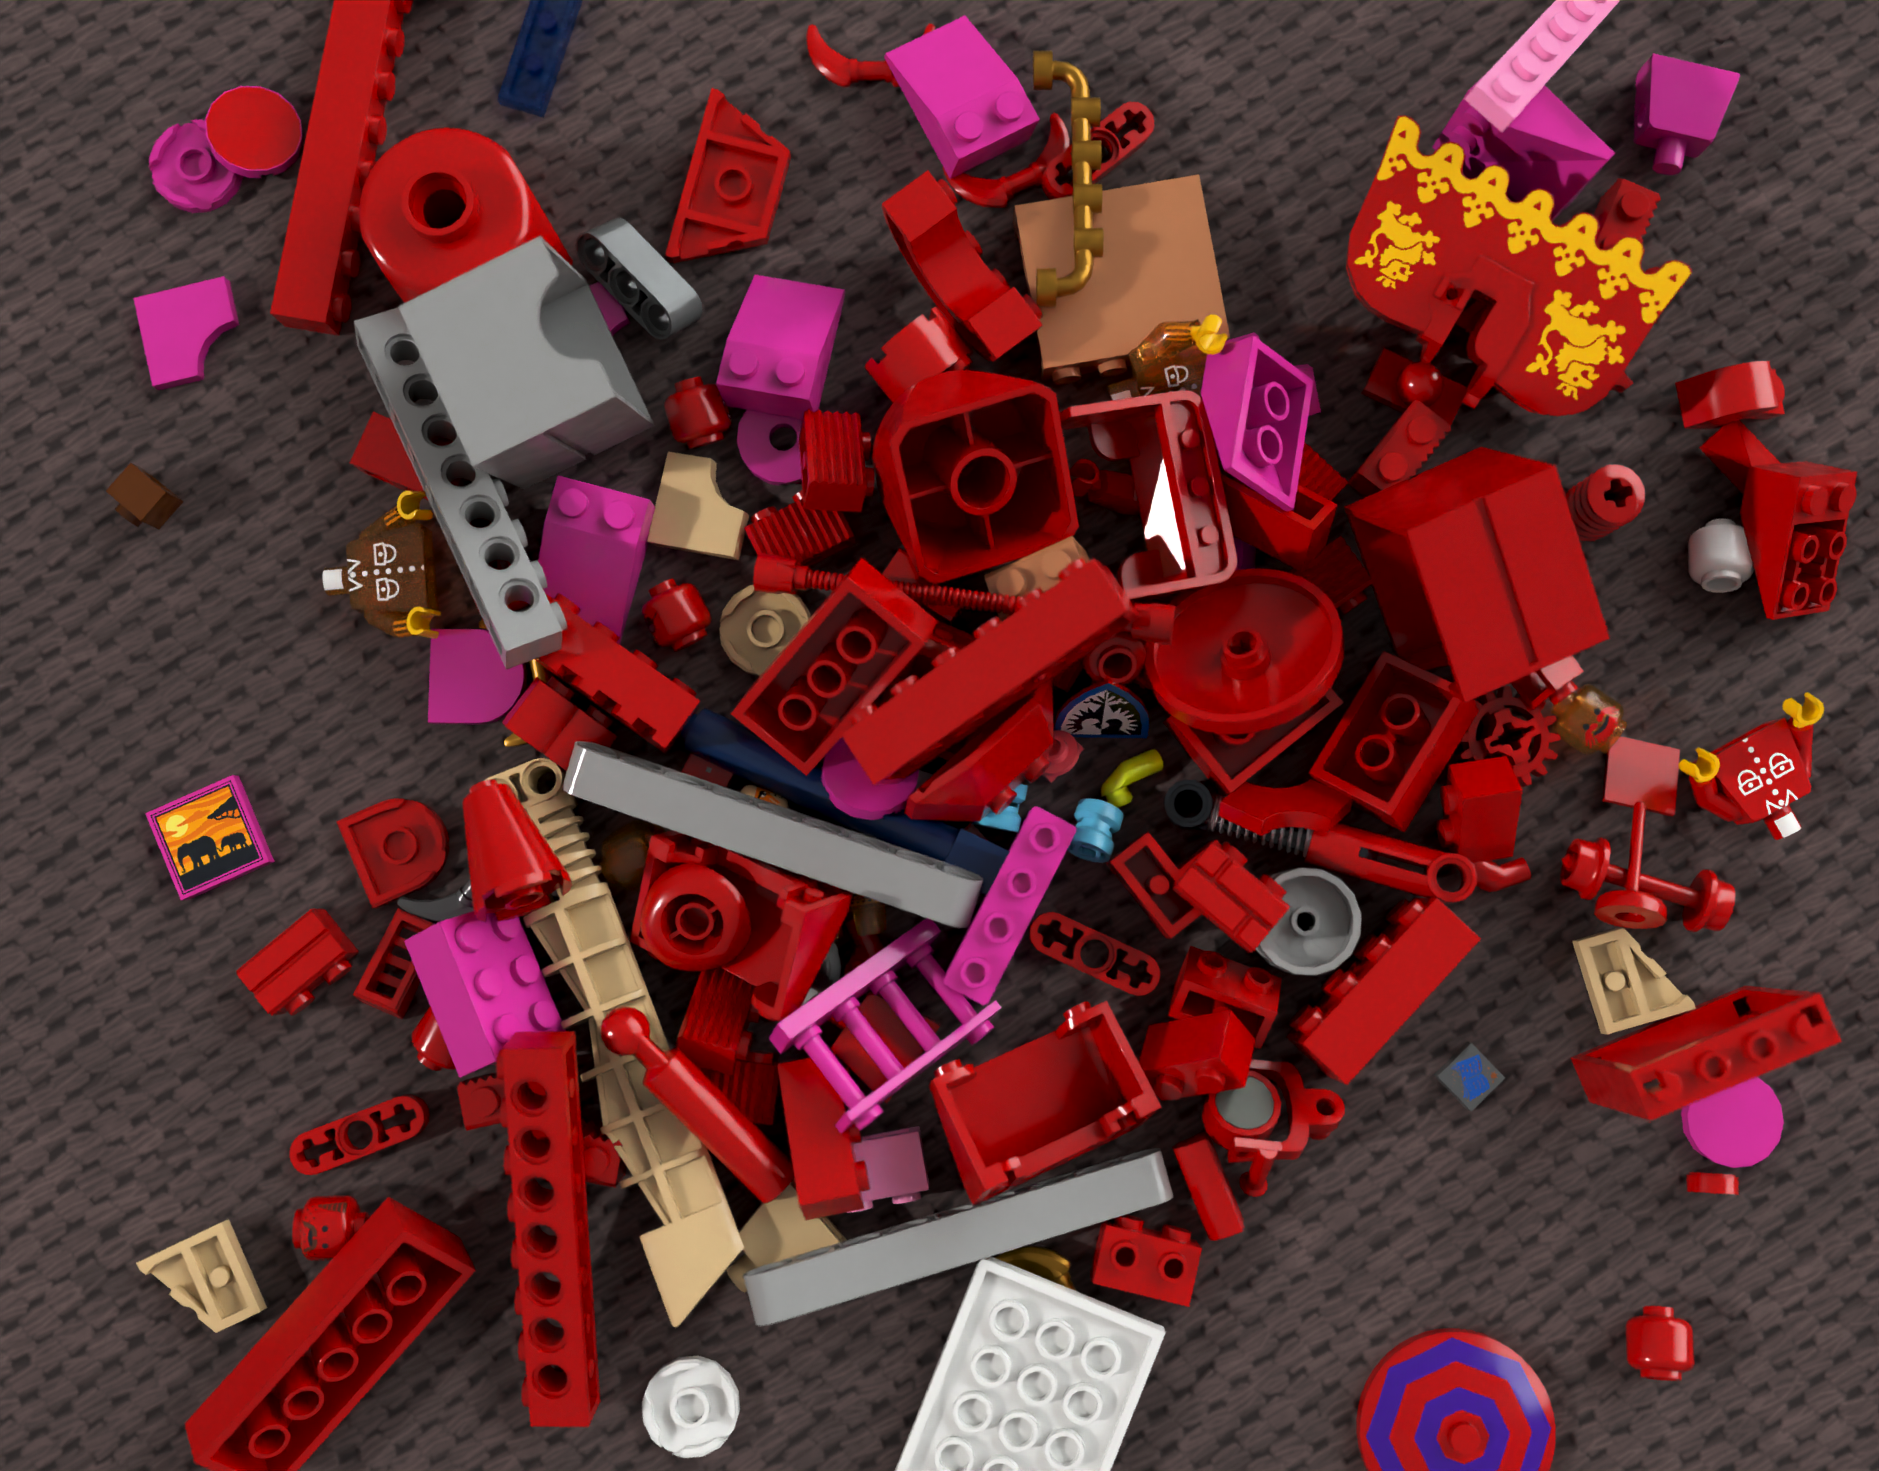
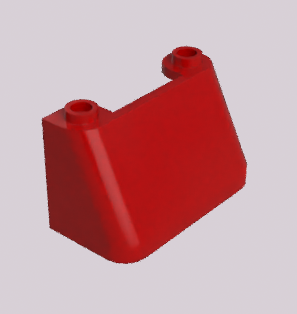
M674 830L652 835L630 942L647 950L649 956L657 959L647 947L640 925L642 906L650 887L660 875L675 866L690 863L706 866L721 874L735 886L746 903L751 921V933L747 945L735 959L720 968L756 986L753 989L751 1003L758 1009L762 1017L780 1022L799 1009L849 912L853 892Z
M1089 1001L1070 1008L1063 1013L1066 1021L1055 1031L976 1067L973 1064L963 1066L960 1059H957L939 1067L933 1072L935 1078L931 1080L929 1089L964 1188L973 1206L998 1196L1133 1131L1162 1108L1107 1001L1091 1007Z

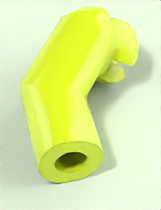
M1151 749L1121 762L1102 784L1101 796H1105L1107 802L1117 808L1131 803L1133 796L1127 786L1163 770V760L1158 751Z

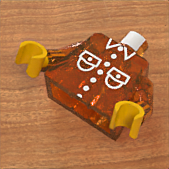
M1211 314L1203 320L1202 324L1199 319L1159 323L1138 347L1132 349L1128 354L1134 378L1107 386L1111 401L1180 390L1192 391L1202 398L1201 388L1207 354L1219 353L1228 338V335L1225 333L1215 334L1222 324L1220 317Z
M408 490L402 492L395 507L362 530L358 539L347 543V566L324 568L323 586L328 596L350 594V604L353 610L363 614L369 625L396 638L423 636L436 639L439 636V632L432 631L429 627L431 619H439V616H441L438 607L433 534L423 524L415 523L417 520H430L433 517L431 510L420 509V501L422 498L427 497L424 491Z

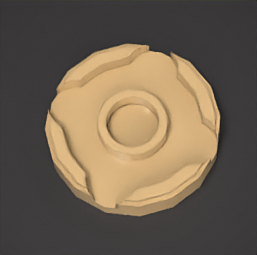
M749 585L733 595L722 611L719 628L721 646L732 663L748 674L760 676L807 622L811 614L797 594L756 592L754 585Z

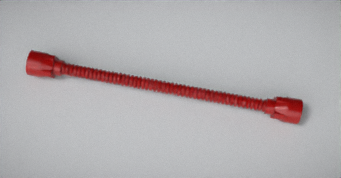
M760 553L754 567L753 585L756 592L796 595L798 590H808V588L812 587L813 589L819 588V590L825 589L826 591L831 589L833 591L845 576L843 573L838 575L836 572L832 574L831 572L814 571L809 566H801V562H797L796 559ZM889 579L913 601L916 600L917 603L921 601L925 604L927 602L929 604L935 603V605L941 603V606L947 604L948 607H951L953 604V607H958L959 605L960 608H964V606L966 609L972 608V610L978 608L979 611H982L984 608L986 612L990 609L991 612L996 610L997 613L1002 611L1003 614L1009 612L1012 615L1018 611L1015 603L1022 598L1021 596L1016 598L1015 595L1010 597L1008 594L1005 596L999 594L997 596V593H993L991 595L990 592L985 594L984 591L979 593L977 590L974 592L968 590L966 592V589L960 591L959 588L954 590L953 587L948 589L946 586L942 588L941 586L935 587V585H931L929 587V584L923 586L922 583H919L917 586V583H912L911 585L910 582L905 584L904 581L899 583L898 580L893 582ZM1135 603V608L1141 618L1121 632H1129L1133 639H1141L1148 643L1171 645L1176 606L1157 603Z

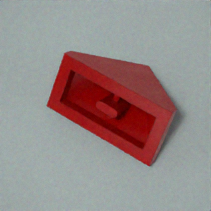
M1740 420L1723 425L1699 447L1743 494L1749 466L1780 463Z

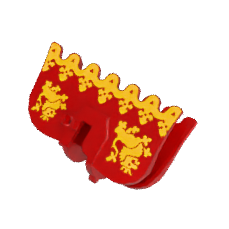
M1406 115L1398 116L1380 167L1348 240L1346 272L1355 297L1370 313L1383 321L1417 334L1418 336L1415 341L1422 344L1420 362L1426 365L1433 360L1468 300L1472 298L1485 305L1486 308L1468 336L1465 346L1468 359L1477 365L1478 368L1468 385L1462 403L1475 409L1480 400L1492 387L1511 403L1531 413L1564 416L1586 411L1606 397L1619 380L1660 314L1692 273L1690 266L1684 262L1672 260L1665 262L1661 267H1652L1643 271L1641 268V261L1644 255L1643 243L1638 238L1631 236L1621 238L1615 244H1610L1600 249L1596 243L1599 223L1593 214L1579 213L1569 222L1563 223L1560 226L1555 225L1551 219L1555 203L1553 195L1547 190L1540 188L1532 190L1522 201L1512 202L1508 199L1506 193L1510 182L1506 169L1502 166L1492 165L1486 167L1478 177L1473 179L1467 178L1463 175L1462 171L1466 156L1464 148L1460 144L1449 141L1441 144L1433 154L1424 155L1418 149L1421 136L1419 124Z

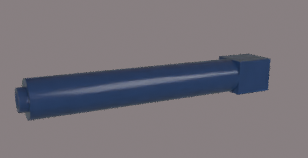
M707 708L702 709L698 715L694 714L681 731L680 738L685 740V751L846 829L978 874L983 878V884L979 893L982 896H987L1009 853L1008 850L962 828H955L941 820L910 819L905 814V809L896 814L895 811L891 814H886L883 816V819L877 820L851 817L836 808L829 799V793L826 791L825 786L823 787L821 779L822 763L819 762L806 776L747 727Z

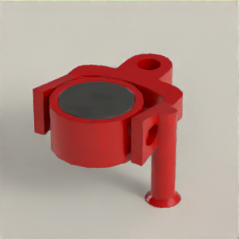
M1251 1059L1245 1088L1222 1091L1216 1094L1208 1093L1203 1106L1202 1120L1206 1132L1213 1141L1229 1150L1228 1163L1252 1161L1249 1170L1241 1175L1239 1184L1245 1194L1258 1197L1263 1195L1268 1188L1267 1177L1274 1161L1299 1158L1305 1149L1308 1137L1315 1140H1323L1329 1137L1331 1132L1339 1126L1345 1114V1105L1341 1097L1331 1090L1304 1088L1298 1069L1289 1062ZM1269 1079L1277 1083L1286 1101L1289 1130L1287 1140L1283 1142L1268 1141L1279 1119L1281 1100L1278 1091Z

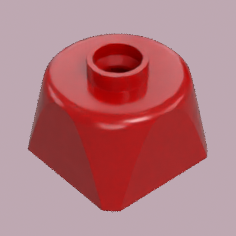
M445 127L424 130L413 134L392 146L380 157L371 169L363 186L359 204V224L362 238L383 274L404 303L539 236L571 266L573 264L571 257L508 150L479 133L460 128Z
M972 370L948 371L927 377L915 383L904 391L885 413L877 430L873 445L872 461L874 474L887 513L919 576L934 584H939L1026 557L1074 536L1079 523L1056 393L1048 387L1037 382L1001 374Z

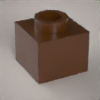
M130 463L106 490L109 495L119 502L115 510L137 527L144 522L159 530L184 502L151 473L133 463Z

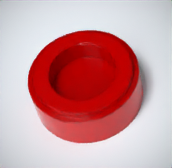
M1698 1172L1686 1174L1687 1192L1739 1195V1181L1736 1175Z

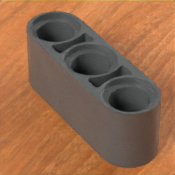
M614 218L580 234L577 238L576 251L583 266L653 337L666 339L696 323L701 318L703 312L702 303L696 291L626 220Z

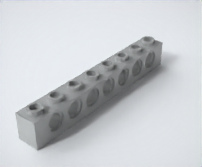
M399 308L355 320L356 340L360 353L506 670L560 650L562 646V631L567 629L564 614L557 602L549 603L543 590L547 588L545 574L540 563L537 560L530 562L524 550V547L528 546V541L518 519L511 521L507 514L505 506H508L509 502L504 486L499 478L492 480L488 473L472 466ZM402 360H411L415 362L411 365L405 366L397 364L399 361ZM420 399L434 401L429 405H418L415 403ZM441 438L453 441L451 444L446 446H439L432 443L435 440ZM459 478L472 481L470 485L464 487L451 484L452 481ZM475 519H486L492 524L484 528H476L469 523ZM502 559L508 561L511 566L503 570L491 568L488 564L494 560ZM513 601H524L531 607L523 612H515L510 610L507 605Z

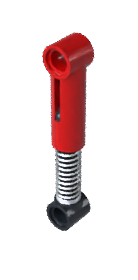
M1185 779L1176 782L1169 788L1165 796L1164 807L1168 819L1173 825L1182 830L1196 829L1206 832L1207 829L1208 831L1211 829L1212 831H1219L1220 834L1226 830L1228 836L1236 833L1237 839L1244 835L1245 841L1251 837L1253 838V843L1261 840L1262 846L1268 842L1270 848L1274 844L1278 845V850L1286 847L1287 853L1291 849L1295 850V855L1299 854V851L1303 852L1304 863L1423 897L1438 898L1442 903L1450 904L1466 899L1473 893L1477 885V873L1474 865L1468 858L1460 854L1446 853L1339 822L1325 834L1307 828L1286 827L1272 830L1261 836L1218 816L1220 802L1225 797L1217 795L1218 791L1206 788L1204 784L1196 780ZM1194 793L1202 800L1203 808L1197 816L1184 818L1176 812L1175 802L1181 794ZM1378 855L1422 867L1424 870L1422 874L1380 863L1377 862ZM1443 865H1451L1460 872L1461 885L1455 892H1447L1438 885L1437 872Z

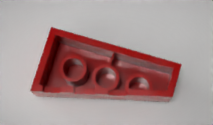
M545 593L549 603L557 602L566 620L567 629L562 631V646L560 650L534 660L666 755L681 735L685 725L698 712L700 700L696 698L697 693L679 679L674 677L671 681L656 670L659 666L639 650L635 649L631 653L619 645L617 641L620 637L602 623L596 621L592 626L580 618L578 613L581 609L562 594L557 593L552 598Z

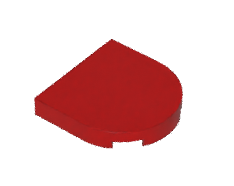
M400 798L389 799L336 821L372 909H377L400 897L426 887L437 878L447 861L449 853L447 829L439 815L433 809L430 810L422 805L421 802Z

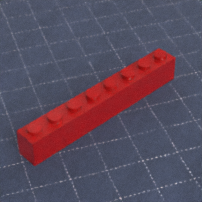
M334 0L270 314L285 327L339 336L342 322L346 323L350 317L351 298L348 295L350 280L358 275L360 268V254L357 250L361 233L359 224L360 198L365 181L376 164L377 146L383 145L386 139L387 123L383 116L386 101H392L395 94L396 81L392 71L395 57H401L404 50V33L401 27L404 13H410L413 0Z

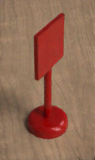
M1610 734L1607 745L1602 801L1633 808L1626 890H1614L1600 895L1595 903L1594 914L1597 919L1618 927L1631 929L1656 928L1665 924L1667 908L1661 899L1652 894L1639 891L1646 811L1671 817L1675 815L1680 749Z

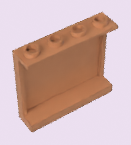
M1199 174L1104 190L1102 213L1093 214V228H1103V257H1094L1092 276L1083 289L1074 295L1057 297L1056 307H1039L1043 318L1040 319L1043 326L1036 331L1042 365L1041 379L1042 381L1053 379L1056 385L1076 382L1081 379V374L1099 371L1101 377L1120 375L1127 371V366L1145 363L1147 369H1158L1171 365L1173 358L1190 355L1192 361H1205L1207 354L1199 350L1193 339L1169 340L1166 337V330L1169 327L1201 326L1203 320L1211 314L1217 315L1222 321L1218 332L1215 334L1225 333L1228 335L1227 340L1230 338ZM1073 196L1014 206L1013 225L1016 239L1019 238L1028 293L1035 303L1037 268H1056V278L1067 277L1074 270Z

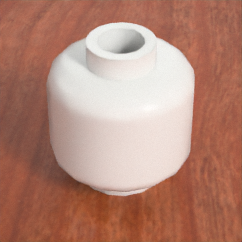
M1711 520L1706 523L1705 527L1695 531L1689 539L1688 572L1692 580L1700 584L1703 589L1715 593L1734 591L1740 588L1742 583L1748 580L1754 572L1744 527L1736 525L1732 520Z

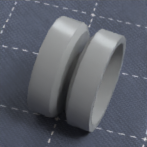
M1295 868L1269 875L1270 878L1285 889L1287 893L1282 900L1291 907L1254 950L1264 963L1282 972L1292 974L1318 975L1336 969L1352 954L1360 938L1361 912L1353 892L1340 878L1322 869ZM1308 914L1309 924H1305L1302 926V929H1299L1296 923L1298 915Z

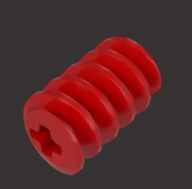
M1607 465L1571 487L1565 494L1579 540L1596 541L1633 521L1641 512L1645 502V488L1640 477L1632 469L1622 465Z

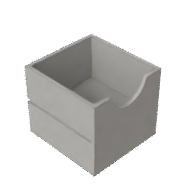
M541 236L398 306L471 464L477 469L522 489H526L586 460L585 455L588 453L596 455L655 426L587 280Z

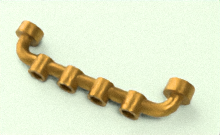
M1033 51V90H1052L1053 80L1063 81L1071 89L1073 247L1075 266L1070 275L1062 278H1056V268H1037L1036 304L1038 307H1056L1057 297L1074 295L1083 289L1092 276L1094 257H1103L1104 248L1103 228H1093V214L1102 213L1103 203L1102 184H1092V170H1101V140L1091 141V127H1100V97L1090 98L1088 81L1082 71L1069 62L1053 61L1052 51Z

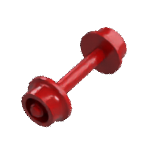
M1578 838L1571 842L1565 857L1561 859L1560 879L1563 886L1578 891L1581 899L1592 900L1597 895L1603 882L1626 888L1628 869L1609 864L1611 849L1608 839L1597 838L1592 842ZM1706 869L1699 872L1691 883L1690 888L1640 873L1639 891L1684 906L1682 918L1683 926L1687 931L1698 932L1702 928L1721 931L1728 923L1735 905V888L1732 884L1717 879L1714 871Z

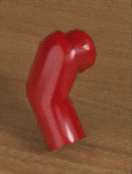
M1523 857L1501 865L1496 864L1492 860L1472 863L1477 873L1476 886L1487 892L1499 891L1531 879L1529 866Z

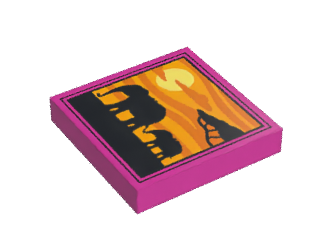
M231 775L145 813L180 900L192 899L274 862L240 777L237 775Z

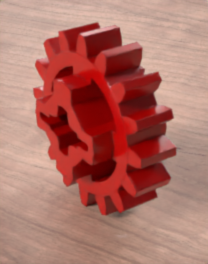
M1510 686L1499 688L1497 698L1491 691L1480 696L1481 703L1474 700L1479 712L1459 743L1463 745V751L1454 756L1456 761L1466 759L1469 761L1485 759L1484 756L1487 755L1493 758L1507 756L1521 787L1532 784L1530 773L1536 777L1545 776L1548 772L1541 762L1556 760L1558 756L1553 750L1548 749L1549 743L1561 740L1559 734L1549 733L1548 726L1557 720L1556 716L1543 717L1540 713L1546 702L1532 710L1519 693L1512 697ZM1509 708L1518 711L1527 720L1524 721L1512 716ZM1480 720H1482L1484 729L1480 739L1476 741L1477 727ZM1521 731V734L1514 736L1513 740L1507 744L1490 746V743L1498 740V737L1504 734V732ZM1534 737V748L1531 755H1529L1528 748Z

